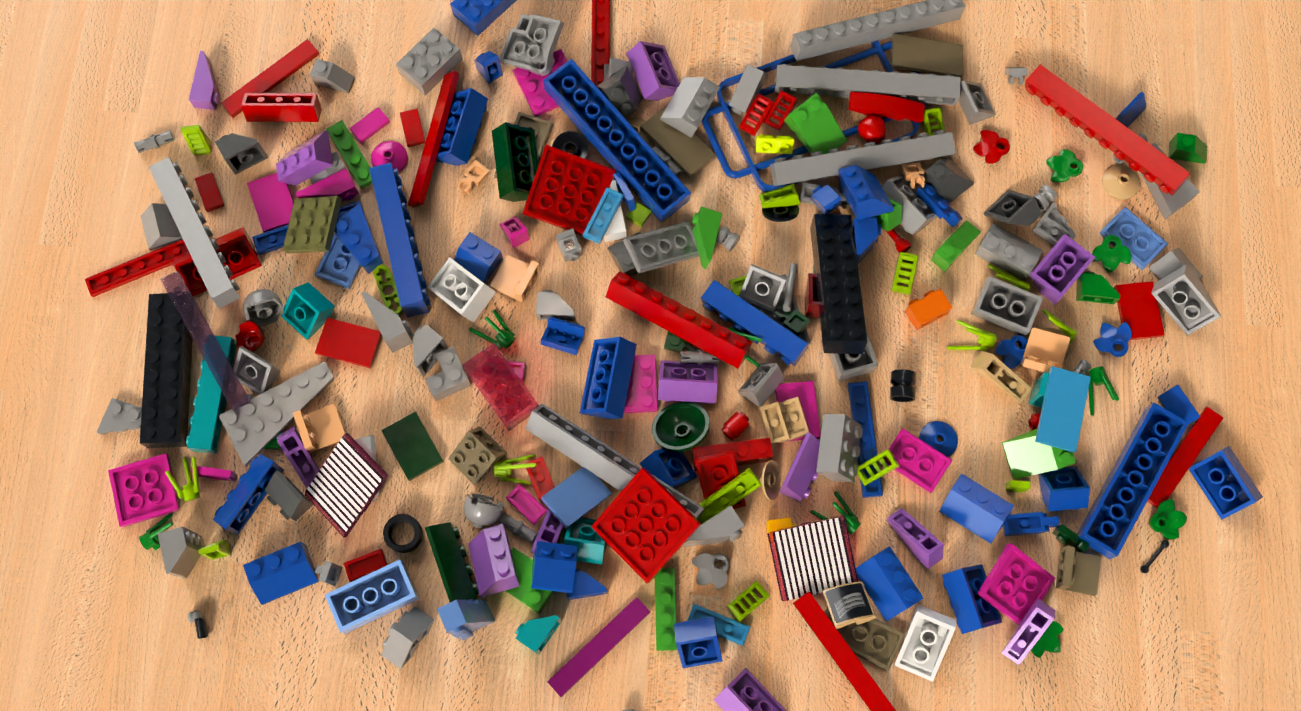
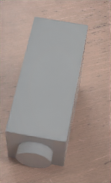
M747 64L729 103V106L733 107V112L740 115L743 112L747 113L768 77L764 71Z

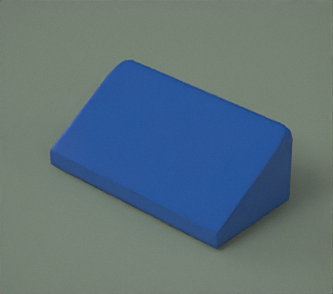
M1140 92L1117 116L1116 120L1128 128L1146 109L1145 94Z
M1179 385L1174 386L1157 397L1166 410L1189 422V424L1200 418V415Z

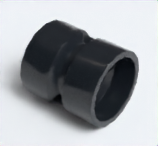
M903 369L892 371L890 383L893 386L890 388V400L896 402L914 401L916 389L913 385L916 384V372Z

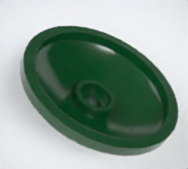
M677 402L665 407L657 414L652 424V434L656 443L663 449L672 452L687 451L698 446L706 438L710 429V420L707 412L700 405L693 402Z

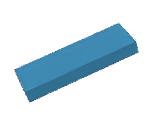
M608 187L606 188L583 233L584 238L601 244L624 198V194Z
M696 604L693 605L687 621L714 617L719 637L741 646L744 645L750 626Z

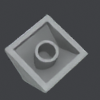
M965 80L960 82V98L958 101L969 125L996 115L981 84Z
M152 203L140 216L149 250L183 239L166 204Z
M1179 247L1171 250L1149 267L1158 280L1186 264L1199 279L1203 277Z
M751 264L739 297L774 312L785 288L787 278Z
M239 347L232 378L259 395L268 391L280 372L274 365L245 347Z
M761 363L760 367H757L738 390V393L761 407L784 380L779 365L776 363Z

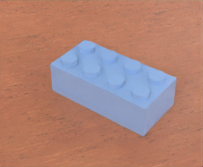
M402 560L395 561L325 594L338 629L344 634L420 599L406 565Z

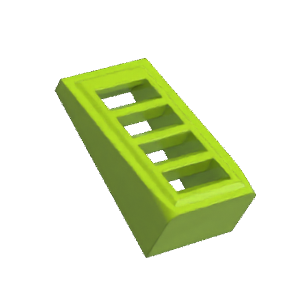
M940 107L924 110L922 125L924 132L928 133V136L935 135V133H931V130H945ZM928 116H934L935 119H928ZM934 122L937 123V125H935V126H930V124H929V123H934Z
M200 125L181 127V132L193 155L211 153V140Z
M795 184L759 195L762 208L800 205Z
M904 252L899 253L891 291L910 295L918 261L917 255ZM900 268L910 269V272L900 270ZM899 275L909 277V279L900 278ZM897 282L908 285L907 287L897 285Z
M886 449L858 466L857 475L863 485L866 486L900 467L891 450ZM887 456L892 465L888 466L884 457ZM880 460L881 464L884 467V470L880 469L879 465L877 464V461ZM873 464L874 468L877 471V474L873 473V471L870 468V465ZM865 468L871 476L869 479H867L863 472Z
M228 540L215 542L198 550L200 555L211 560L231 554Z
M756 581L726 607L738 622H741L770 596ZM754 588L763 596L761 599L752 591ZM748 593L756 600L755 604L747 597ZM742 598L750 605L749 609L742 603ZM738 603L744 610L743 614L736 608L735 604Z

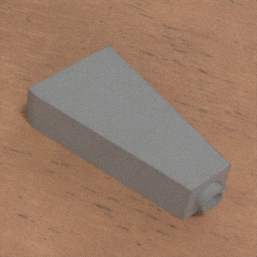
M1155 142L1152 144V146H1154V147H1155L1156 149H1158L1160 152H1162L1163 154H1165V153L1156 145ZM1144 178L1164 219H1167L1199 193L1198 189L1188 179L1172 196L1169 193L1162 192L1156 183H1151Z

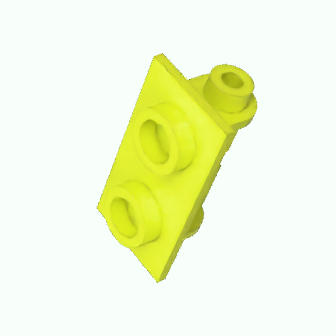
M760 134V136H756V152L793 153L794 139L790 135L777 136L776 138H773V135Z

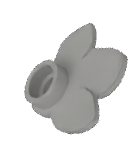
M702 553L692 560V563L700 569L696 578L698 585H708L713 582L714 586L719 590L726 584L728 579L726 571L729 568L727 556L721 553L713 556L708 553ZM716 561H722L723 566L717 567L715 564Z

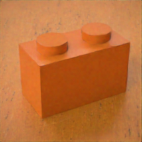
M939 289L927 292L924 298L920 300L916 298L910 301L905 313L915 329L919 330L949 314L953 307L943 291Z

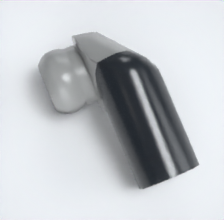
M201 611L189 612L188 621L190 623L195 622L197 638L208 637L206 622Z

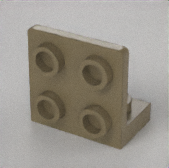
M481 427L468 431L449 456V460L475 485L481 480L492 464L503 459L507 452Z
M1072 546L1061 548L1056 588L1096 596L1101 557L1077 552L1075 547Z

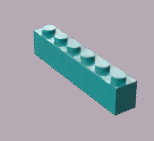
M209 335L208 341L205 342V357L201 361V378L197 381L198 394L193 402L195 408L194 415L190 418L191 430L186 438L187 448L193 452L217 454L222 427L219 415L225 411L237 342L232 337Z

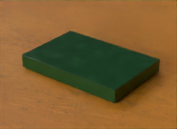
M416 411L381 430L409 481L444 462Z

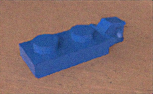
M927 183L924 187L917 189L915 194L940 219L944 218L951 227L956 226L962 220L960 214L950 207L948 201L943 199L933 186Z
M1042 512L1011 514L1004 523L1003 530L1005 536L1049 532V528L1057 527L1060 522L1058 516L1047 517V514Z

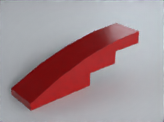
M850 93L849 110L864 115L879 116L880 118L887 117L897 121L903 119L917 123L924 121L925 104L873 93Z

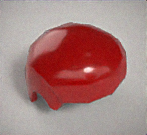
M868 115L863 118L858 124L860 138L866 140L867 143L875 142V144H879L882 142L887 134L883 119L874 115Z
M246 321L239 325L240 331L235 335L238 347L243 346L251 352L258 350L265 340L263 329L252 321Z

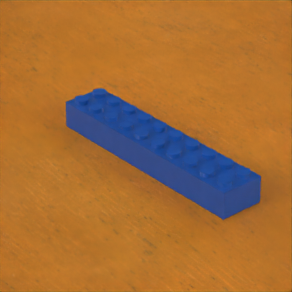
M572 59L543 80L544 90L614 170L621 173L624 181L661 223L690 201L691 192Z

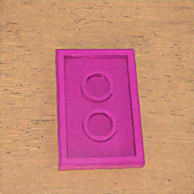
M277 173L247 183L263 232L265 233L288 225L294 204L288 184L279 182Z
M814 381L779 384L775 389L776 401L780 403L799 397L810 433L817 439H820L821 432ZM805 436L790 441L804 440Z
M903 428L889 447L900 465L895 470L929 493H932L953 461ZM887 456L884 457V460L886 461L887 465H892L888 460Z

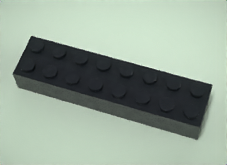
M814 214L810 232L823 352L863 354L868 341L851 215Z
M187 292L149 294L140 444L146 448L187 447L195 302Z

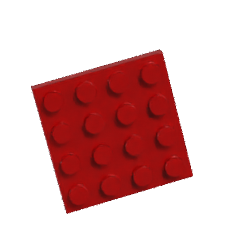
M545 145L522 214L565 230L573 228L576 234L583 236L606 188H610L615 170Z
M641 468L591 527L646 583H650L701 526V523L645 468Z

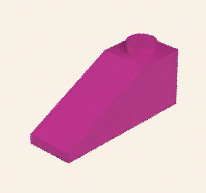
M345 168L295 194L298 199L338 196L342 198L341 202L353 199L359 193Z

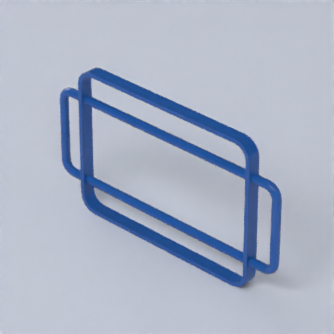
M878 40L870 42L873 48L830 63L824 67L836 69L877 54L885 72H892L893 69L884 51L891 49L892 41L881 45ZM792 54L757 67V69L766 73L776 69L777 65L796 62V59ZM743 73L725 79L719 84L720 88L717 92L719 105L708 109L702 119V125L723 171L727 176L734 179L752 174L756 185L764 192L791 185L786 184L775 187L762 182L757 171L770 167V164L775 163V159L786 157V160H789L793 156L802 155L809 151L805 146L794 149L792 154H781L754 165L729 112V109L733 107L729 106L730 101L725 103L721 95L723 89L739 83ZM775 84L761 89L759 94L766 96L774 93ZM723 112L747 163V168L739 171L731 170L709 123V117ZM887 117L882 118L885 123L893 120ZM911 121L913 131L901 137L910 136L913 139L918 131L919 123ZM858 125L842 131L845 138L857 134ZM901 137L893 139V142L900 141L899 138Z

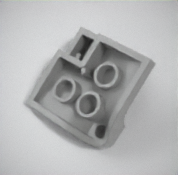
M521 14L516 29L511 28L500 62L542 76L549 74L555 62L553 53L564 23L534 14L531 16Z

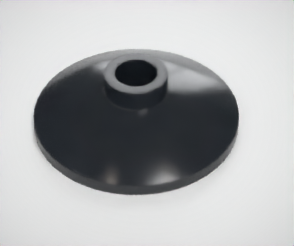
M567 131L558 135L552 147L565 152L573 149L574 152L570 154L586 159L589 152L586 138L574 131Z
M795 205L762 208V214L768 220L786 222L798 216L799 207Z

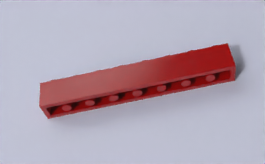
M619 271L610 282L606 298L737 369L746 359L753 342L713 322L711 319L685 307L676 300H672L625 273Z

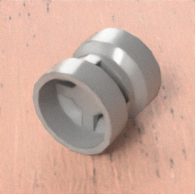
M1043 185L1038 190L1039 193L1033 196L1041 211H1045L1049 207V203L1057 198L1055 190L1047 185Z
M723 226L717 234L716 242L723 244L725 249L731 251L738 243L740 236L736 233H731L729 228Z

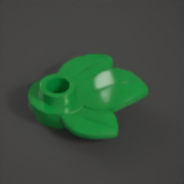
M1062 149L1060 156H1052L1046 160V164L1054 170L1051 176V181L1066 182L1070 177H1076L1083 171V163L1076 159L1075 154L1070 150ZM1076 165L1077 168L1073 169L1071 166Z
M1115 235L1105 237L1102 244L1095 247L1092 255L1095 256L1093 261L1102 260V265L1108 273L1113 272L1120 262L1124 264H1130L1131 262L1129 249L1123 246L1120 238ZM1110 241L1115 242L1114 248H1109L1108 244Z
M1171 499L1161 502L1158 505L1157 513H1154L1149 518V526L1155 532H1161L1165 538L1170 540L1179 538L1178 528H1181L1187 522L1186 514L1181 511H1175L1174 500Z
M1052 621L1033 646L1031 652L1038 658L1043 655L1044 650L1051 653L1060 652L1061 646L1057 635L1062 633L1063 627L1059 623Z

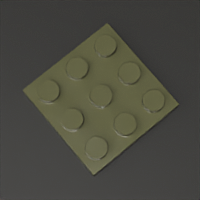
M328 196L295 199L282 251L287 254L330 252L342 198Z

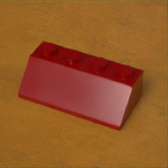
M244 227L215 239L220 247L217 250L218 253L221 252L226 259L224 265H228L233 273L231 279L262 266L254 245ZM189 251L173 257V265L191 297L207 291Z

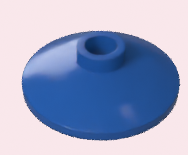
M930 422L922 428L919 434V439L947 457L955 452L958 445L955 430L945 422ZM941 436L943 441L939 442L936 437Z

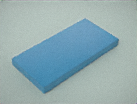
M1054 366L1050 368L1035 442L1076 452L1091 379L1090 376Z

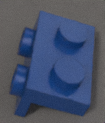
M550 316L540 345L577 356L584 340L585 327Z

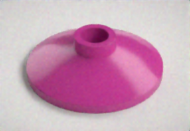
M395 141L380 143L371 154L373 167L392 163L393 168H397L398 172L405 168L408 161L406 149Z

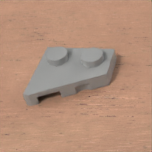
M1055 202L1050 205L1033 229L1034 233L1054 246L1064 234L1072 240L1076 236L1072 228L1068 226L1065 217L1061 216L1058 212Z
M112 398L97 429V433L105 435V433L110 432L119 433L127 430H140L142 408Z

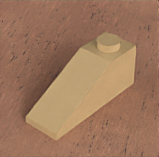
M981 351L971 364V367L983 378L1019 404L1023 402L1032 390L1028 384L994 354Z

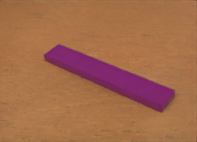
M636 597L547 681L549 685L562 697L650 613L647 607Z

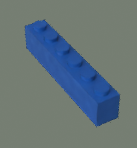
M715 280L701 297L702 306L706 310L718 313V317L726 323L728 321L734 324L733 327L740 333L744 331L748 335L761 338L762 342L760 343L765 346L764 349L772 355L774 353L779 355L780 360L787 365L792 364L795 366L808 349V343Z

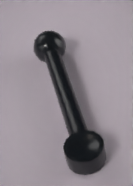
M1163 540L1160 548L1147 564L1140 567L1141 573L1149 572L1150 565L1163 549L1169 546L1167 540Z

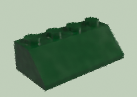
M505 122L492 130L499 198L512 202L525 201L528 198L538 168L534 130Z
M451 522L425 527L449 602L454 600H477V595L479 594L478 586L471 579V575H474L470 563L466 564L464 558L467 556L464 545L460 546L458 538L461 537L458 527H454Z

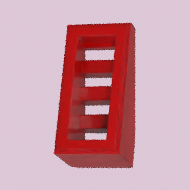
M781 90L763 123L780 131L785 123L784 120L793 111L798 99ZM784 99L785 101L789 102L790 105L788 106L782 103L781 101ZM780 105L787 109L786 112L779 109L778 106ZM775 111H776V112H778V113H780V114H782V115H784V116H783L782 118H780L779 116L775 115L774 113H775ZM771 117L780 121V123L776 124L770 121Z
M758 94L740 123L739 128L755 137L774 102ZM757 109L758 111L762 112L763 114H760V113H758V112H756V111H754V110ZM752 115L753 117L759 119V121L751 118L750 116ZM747 121L750 122L751 124L755 125V128H753L752 126L746 124Z

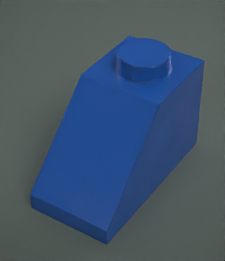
M493 52L482 53L474 60L476 69L487 84L503 76L500 59Z
M828 184L824 187L820 185L812 191L814 194L811 196V199L821 214H828L839 207L842 199Z
M577 568L575 570L572 593H566L568 600L604 595L607 594V588L586 572L580 571Z

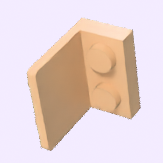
M506 255L490 287L524 303L540 273L539 263L532 260L529 265Z
M1034 327L1031 328L1021 365L1042 372H1049L1052 366L1063 369L1062 364L1070 337Z
M335 404L308 414H304L300 410L293 413L303 445L309 453L339 443L341 438L343 440L347 439Z

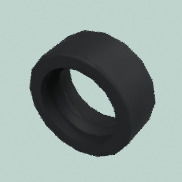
M399 514L390 518L385 524L383 537L387 546L395 552L409 553L415 550L421 543L423 531L415 518L410 515ZM406 522L414 528V538L407 545H398L392 539V529L398 523Z

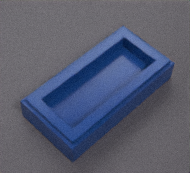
M614 173L613 178L616 180L619 193L624 194L623 200L631 212L636 209L635 199L621 173Z

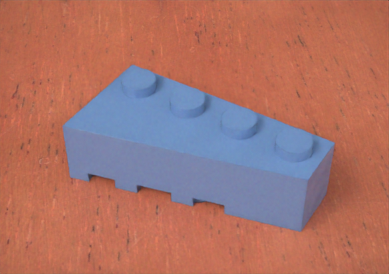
M473 599L468 601L454 600L437 609L446 632L458 639L462 638V640L472 637L474 631L495 622L486 599L481 601L480 599L475 601Z

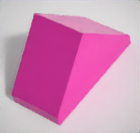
M516 216L499 224L513 248L529 240L526 227Z

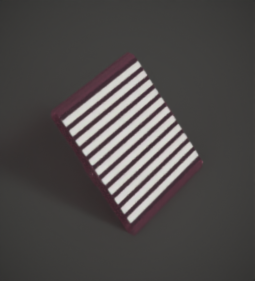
M346 433L342 436L306 489L305 496L345 538L372 503L371 501L388 478V474Z
M845 515L815 522H805L798 526L767 533L782 601L800 598L808 591L811 595H818L828 588L858 582Z

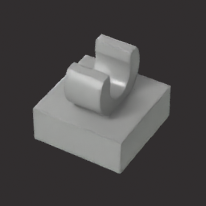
M1005 67V75L1010 76L1008 83L1013 85V80L1017 77L1019 80L1018 84H1023L1024 78L1022 76H1028V68Z
M325 561L324 566L317 565L314 573L320 574L318 580L336 586L343 567Z

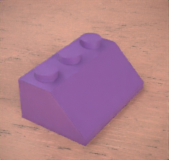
M643 41L637 43L626 54L629 62H631L635 79L640 86L643 97L646 100L659 101L673 96L680 82L665 46Z
M323 131L289 151L276 164L279 182L297 186L333 165L328 131Z
M1064 234L1030 274V277L1039 293L1056 305L1093 261L1095 256Z
M660 361L658 400L667 402H701L703 404L716 403L718 364L703 363L698 365L697 363Z
M807 432L779 491L799 502L802 501L803 497L808 498L812 489L808 486L811 480L815 481L819 474L816 472L820 440Z
M499 524L483 529L468 544L480 598L520 586L504 525Z
M747 668L714 699L723 711H786Z

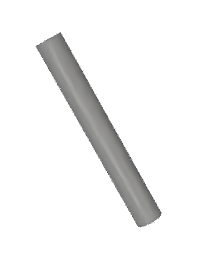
M796 263L790 264L783 305L785 312L791 310L798 266Z

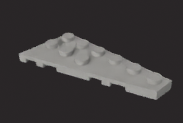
M325 361L219 415L245 467L251 463L250 461L257 454L264 450V447L294 420V412L304 410L316 396L335 380Z

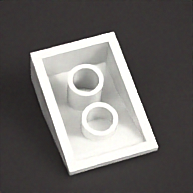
M450 257L427 287L472 322H475L496 293V291Z
M917 604L894 666L933 682L956 629V620Z

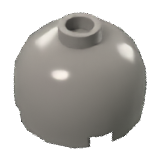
M259 289L251 292L243 304L246 320L255 322L259 326L276 322L278 320L277 316L280 313L282 315L284 312L283 304L278 295L268 289Z
M472 493V497L467 494L464 502V514L468 520L473 522L472 525L474 527L484 528V525H493L500 519L505 504L501 501L498 504L494 503V498Z

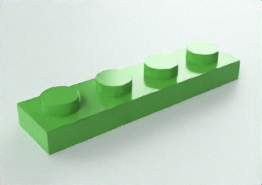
M341 120L326 128L360 188L363 189L372 184L370 166L344 122Z
M663 568L655 576L656 651L677 650L674 623H676L674 568Z

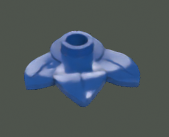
M1124 322L1116 329L1110 324L1103 323L1100 329L1101 338L1093 341L1095 347L1101 352H1110L1115 357L1124 356L1128 351V341L1132 336L1129 325ZM1121 345L1122 350L1117 351L1114 347Z
M1014 335L1010 340L1005 339L998 344L996 353L1003 356V363L1012 370L1019 363L1021 364L1027 339L1022 335Z

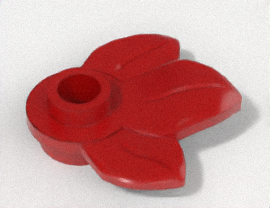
M982 130L980 134L983 141L973 147V151L977 155L986 156L985 162L987 164L997 163L1001 156L1006 155L1010 150L1008 140L1000 138L996 132L990 130Z

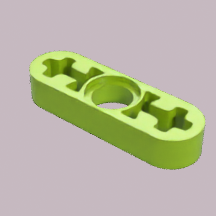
M379 265L374 269L373 274L383 302L387 308L400 316L404 311L400 305L393 275L388 266ZM381 271L385 272V277L387 279L386 282H384L382 277L380 276ZM388 286L394 288V292L391 295L384 294V289ZM394 299L396 305L398 306L397 311H394L392 309L393 305L390 300Z

